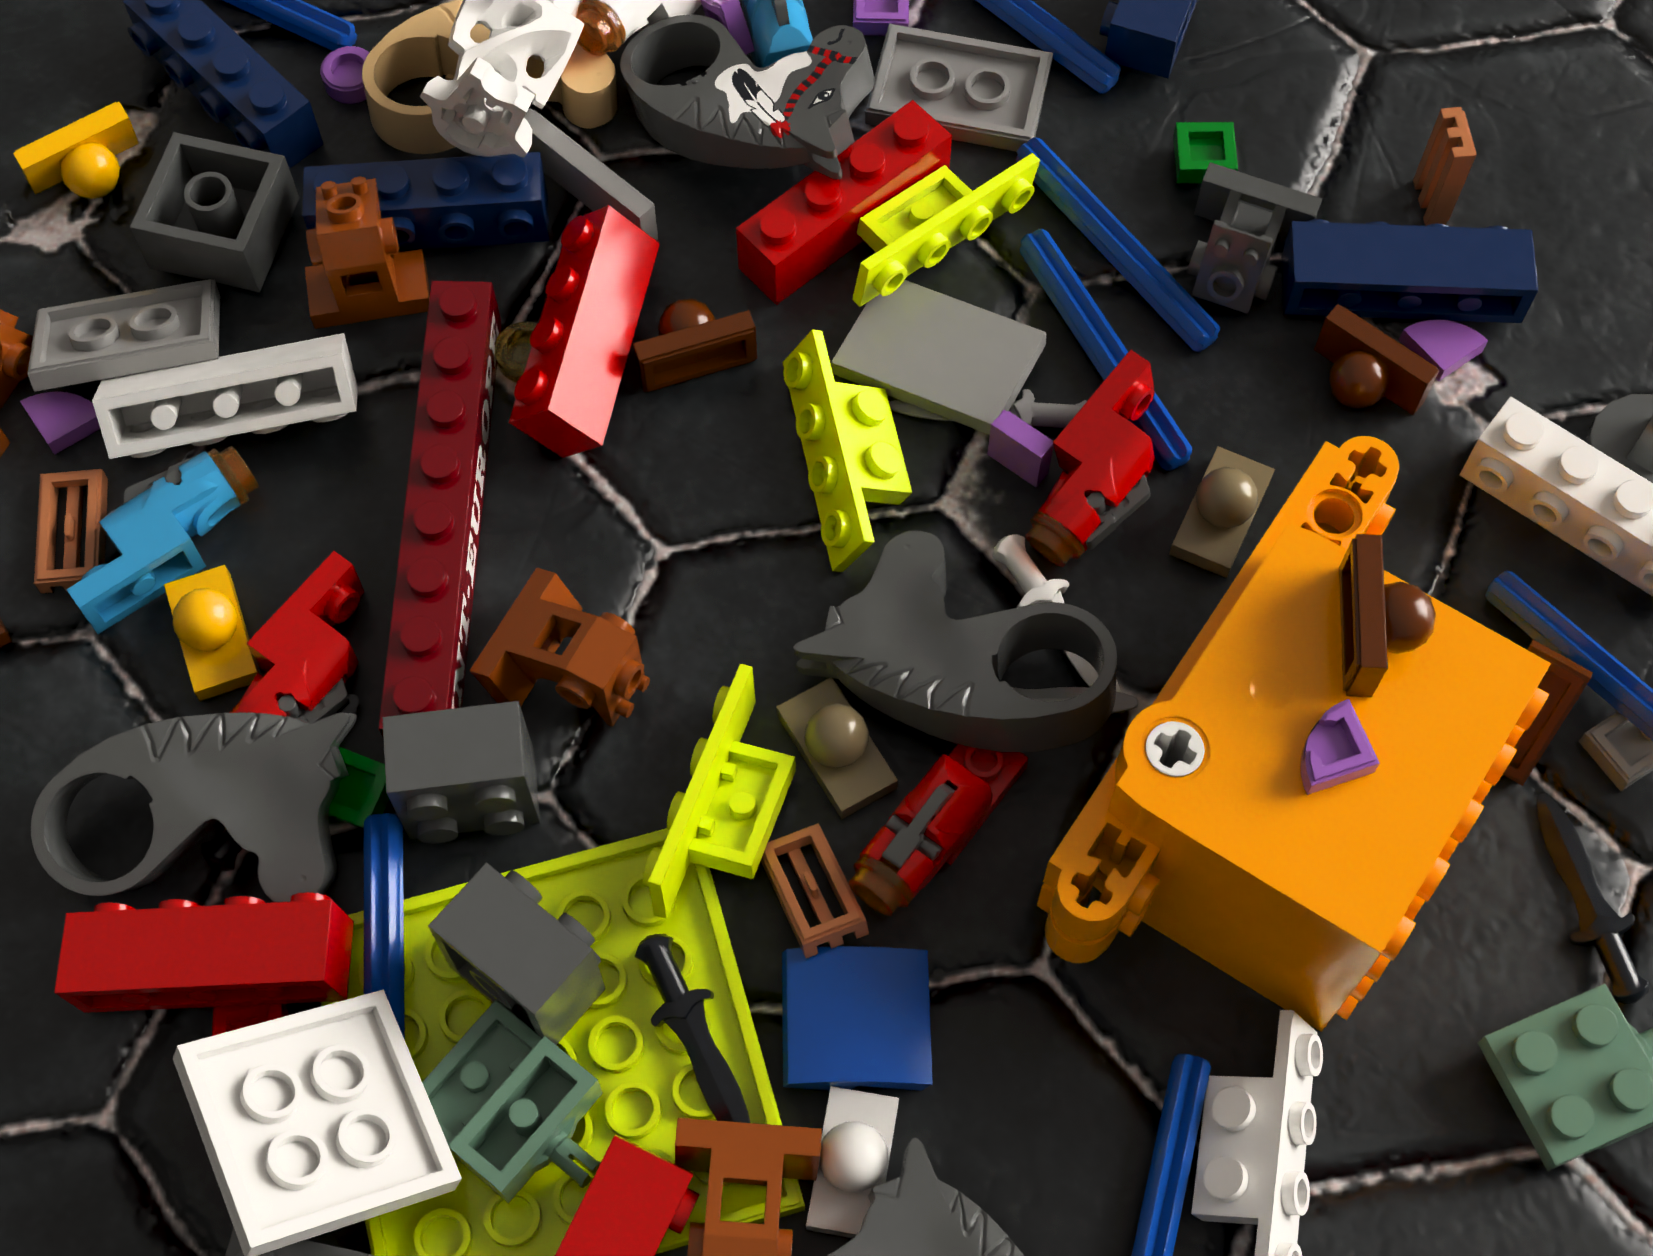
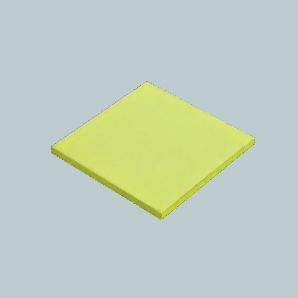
M667 828L513 870L523 876L538 890L542 896V900L538 905L549 914L558 919L563 913H567L591 933L595 942L590 947L601 959L598 967L605 990L557 1044L560 1049L598 1079L603 1094L577 1123L571 1138L596 1161L600 1162L614 1135H618L675 1163V1140L678 1118L716 1120L697 1082L690 1057L677 1034L666 1023L661 1027H655L651 1024L652 1016L664 1004V1000L648 966L635 958L639 943L649 935L666 934L674 939L672 955L689 991L708 989L714 993L713 999L704 1001L706 1022L715 1045L729 1065L741 1089L750 1122L755 1124L782 1125L710 868L690 862L667 919L654 915L649 887L643 885V873L651 850L654 847H663L670 831ZM507 871V872H504V873H500V874H502L504 877H506V875H507L510 871ZM467 883L404 899L405 1042L422 1082L492 1004L490 1000L449 967L428 927ZM364 911L348 915L354 921L347 999L364 995ZM339 1001L321 1002V1005L324 1006ZM453 1156L462 1177L455 1191L365 1220L371 1254L374 1256H555L591 1182L584 1188H581L575 1180L555 1163L551 1162L546 1167L536 1171L508 1204ZM572 1160L581 1169L588 1173L591 1180H593L594 1176L589 1171H587L583 1166H581L576 1160ZM691 1171L693 1172V1177L688 1188L700 1195L681 1234L667 1229L656 1254L688 1245L690 1222L705 1223L709 1172ZM782 1178L780 1218L805 1210L798 1179ZM723 1182L720 1221L764 1223L766 1186Z

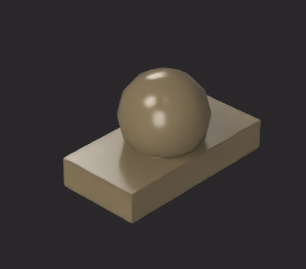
M1217 446L1172 543L1169 555L1227 578L1275 469Z
M832 677L776 706L777 717L841 820L898 788V779L869 736V730L864 718L850 706Z

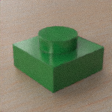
M1176 122L1173 143L1177 183H1202L1210 162L1238 171L1234 122Z
M338 747L350 776L340 780L338 792L329 807V816L364 830L365 819L370 815L383 814L390 800L386 793L385 764Z

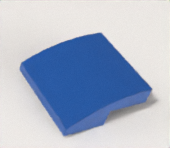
M838 946L832 949L830 947H817L818 954L807 959L801 948L786 949L782 952L783 1087L830 1091L831 1086L851 1090L857 1086L922 1091L933 1085L928 950Z

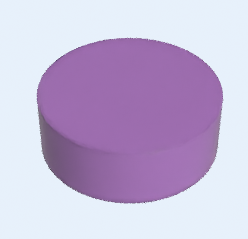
M346 46L332 51L324 58L320 74L325 90L332 99L346 104L359 103L366 100L362 68L369 54L367 50L356 46Z

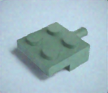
M1606 984L1484 1036L1477 1043L1547 1171L1598 1148L1601 1150L1653 1126V1027L1638 1033L1627 1022Z
M495 1000L422 1082L450 1151L458 1161L508 1204L536 1171L546 1167L551 1162L555 1163L575 1180L581 1188H584L592 1180L589 1174L572 1160H576L593 1176H595L601 1162L596 1161L571 1138L577 1123L603 1094L599 1081L546 1036L541 1038L501 1003Z

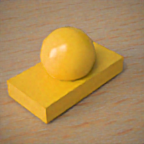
M114 102L15 150L13 155L35 195L63 181L76 195L88 199L105 197L116 187L120 166L115 155L138 145L139 142L131 121L121 103Z
M226 565L164 584L173 615V628L180 640L192 687L199 701L250 685L254 677L259 673V669L253 654L246 644L250 640L231 574Z

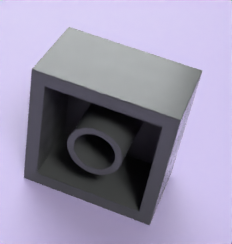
M173 132L130 225V229L151 269L201 280L215 279L216 283L260 292L300 197L285 156Z
M519 701L382 717L386 793L409 839L418 838L419 841L424 843L437 844L456 839L458 833L484 830L491 835H510L522 831L524 825L540 823L535 753Z
M486 862L428 927L451 969L492 1003L497 1000L541 1038L546 1036L557 1045L605 990L598 967L601 959L590 947L595 942V939L582 924L567 913H563L556 919L538 905L542 900L541 894L519 873L511 870L504 877Z

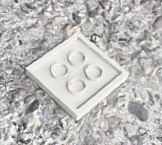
M384 989L177 1045L173 1061L244 1256H258L455 1191L462 1179Z

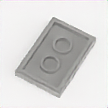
M889 23L874 77L875 85L870 92L865 111V124L877 126L911 100H914L952 134V140L1017 152L1022 144L1027 143L1036 136L1052 66L1053 53Z
M208 279L39 309L36 314L27 373L34 392L218 359L220 294L215 279Z
M904 280L901 286L888 296L879 294L867 302L831 362L832 372L834 375L862 386L885 388L888 396L990 435L991 424L1003 410H1010L1046 346V332Z

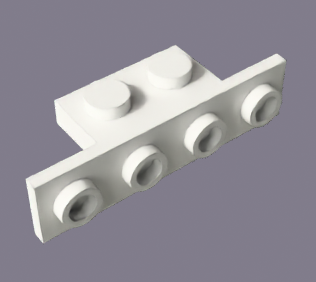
M1280 1010L1273 1078L1209 1076L1204 1100L1191 1214L1201 1221L1258 1225L1255 1256H1302L1300 1246L1297 1244L1299 1218L1307 1212L1310 1200L1309 1181L1304 1173L1306 1146L1313 1143L1316 1134V1113L1311 1103L1313 1076H1318L1322 1068L1323 1049L1317 1031L1294 1010Z

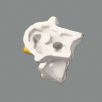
M463 0L454 20L448 46L459 55L454 79L445 80L436 76L427 82L420 95V98L431 108L432 121L438 133L453 146L476 156L494 157L515 154L524 158L532 145V129L524 116L531 102L540 109L545 106L577 44L584 27V23L576 18L580 0ZM477 24H483L490 30L489 39L481 43H475L470 38V30ZM532 55L540 56L544 62V72L537 79L528 76L526 72L528 58Z

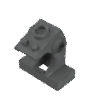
M1210 162L1202 180L1194 215L1215 222L1208 243L1200 240L1197 242L1187 270L1188 275L1197 277L1191 295L1248 314L1254 298L1266 300L1278 266L1268 262L1276 242L1285 244L1292 221L1306 222L1316 219L1322 198ZM1241 200H1242V201H1245V202H1248V203H1251V204H1254V205H1257V206H1261V207H1264V208L1273 210V213H1272V212H1269V211H1266V210H1263V209H1260V208H1256V207H1253V206H1250V205L1241 203Z

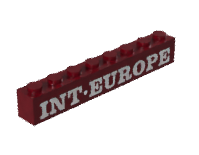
M431 282L378 728L382 738V717L462 708L502 323L492 282Z

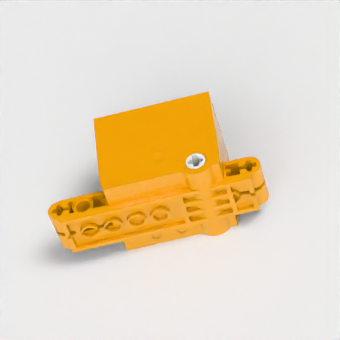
M1358 436L1347 440L1340 448L1327 441L1324 443L1153 704L1139 712L1131 721L1118 757L1057 847L1046 868L1044 884L1041 887L1037 907L1048 913L1045 924V937L1051 950L1063 960L1072 963L1090 962L1109 948L1119 931L1131 937L1140 922L1143 921L1283 1009L1294 1010L1309 1025L1322 1032L1335 1014L1345 1020L1349 1018L1357 1003L1364 999L1374 981L1377 982L1389 962L1394 961L1415 927L1414 918L1424 902H1428L1450 866V863H1448L1449 858L1459 842L1462 843L1482 812L1484 806L1481 803L1491 787L1495 786L1517 751L1514 748L1523 732L1529 729L1546 702L1549 693L1538 688V685L1551 663L1428 595L1435 609L1436 618L1434 631L1427 642L1410 652L1396 654L1387 651L1388 669L1372 697L1346 696V691H1343L1339 566L1351 540L1355 538L1356 534L1382 535L1396 511L1395 508L1386 504V501L1397 479L1399 461L1395 451L1386 442L1371 436ZM1384 570V585L1400 581L1407 583ZM1350 699L1380 764L1372 774L1307 795L1303 787L1300 770L1305 742L1313 727L1328 709L1341 701ZM1094 886L1101 892L1099 901H1093L1086 908L1085 906Z

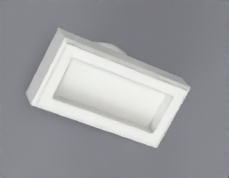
M830 1087L821 1138L817 1179L813 1183L806 1230L854 1238L860 1232L865 1214L871 1206L868 1197L871 1189L886 1182L899 1098Z

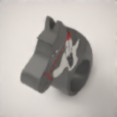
M679 15L660 20L640 31L627 44L620 61L621 73L639 121L649 135L666 149L692 160L728 167L773 169L802 164L832 179H841L843 176L837 155H840L855 142L849 118L875 85V78L864 35L860 30L847 25L833 26L820 32L812 40L809 49L805 52L790 54L767 67L759 68L752 64L727 28L719 21L703 15ZM692 66H710L706 70L704 77L702 75L686 81L684 86L680 84L656 85L664 77L677 70Z

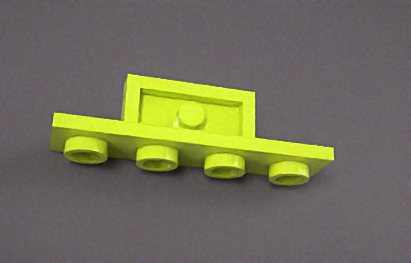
M1031 153L973 191L944 165L861 217L857 234L876 253L860 263L852 300L861 307L879 294L882 296L892 294L901 286L907 276L919 268L935 266L944 258L949 249L966 238L969 241L976 239L999 216L1007 211L1013 214L1022 209L1034 193L1033 181L1040 159Z
M812 329L782 362L784 367L783 376L785 384L789 388L796 417V432L801 439L808 467L809 486L814 493L821 522V537L827 547L832 571L843 572L875 542L865 502L900 505L912 494V489L886 389L835 382L823 332Z
M740 664L731 686H722L720 688L712 714V720L715 724L709 738H700L694 748L690 763L692 779L686 793L678 791L671 802L667 817V829L670 831L663 847H654L646 861L643 885L649 887L655 916L667 919L690 862L754 879L795 775V756L740 742L756 704L752 666Z

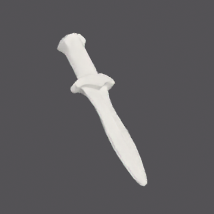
M1012 534L1003 537L997 543L993 550L992 559L1006 565L1025 593L1017 607L1044 602L1064 603L1062 593H1065L1069 587V582L1064 579H1050L1048 581L1045 579L1026 552L1025 537ZM1064 650L1078 674L1091 687L1099 676L1096 670L1082 657ZM1116 680V692L1122 693Z

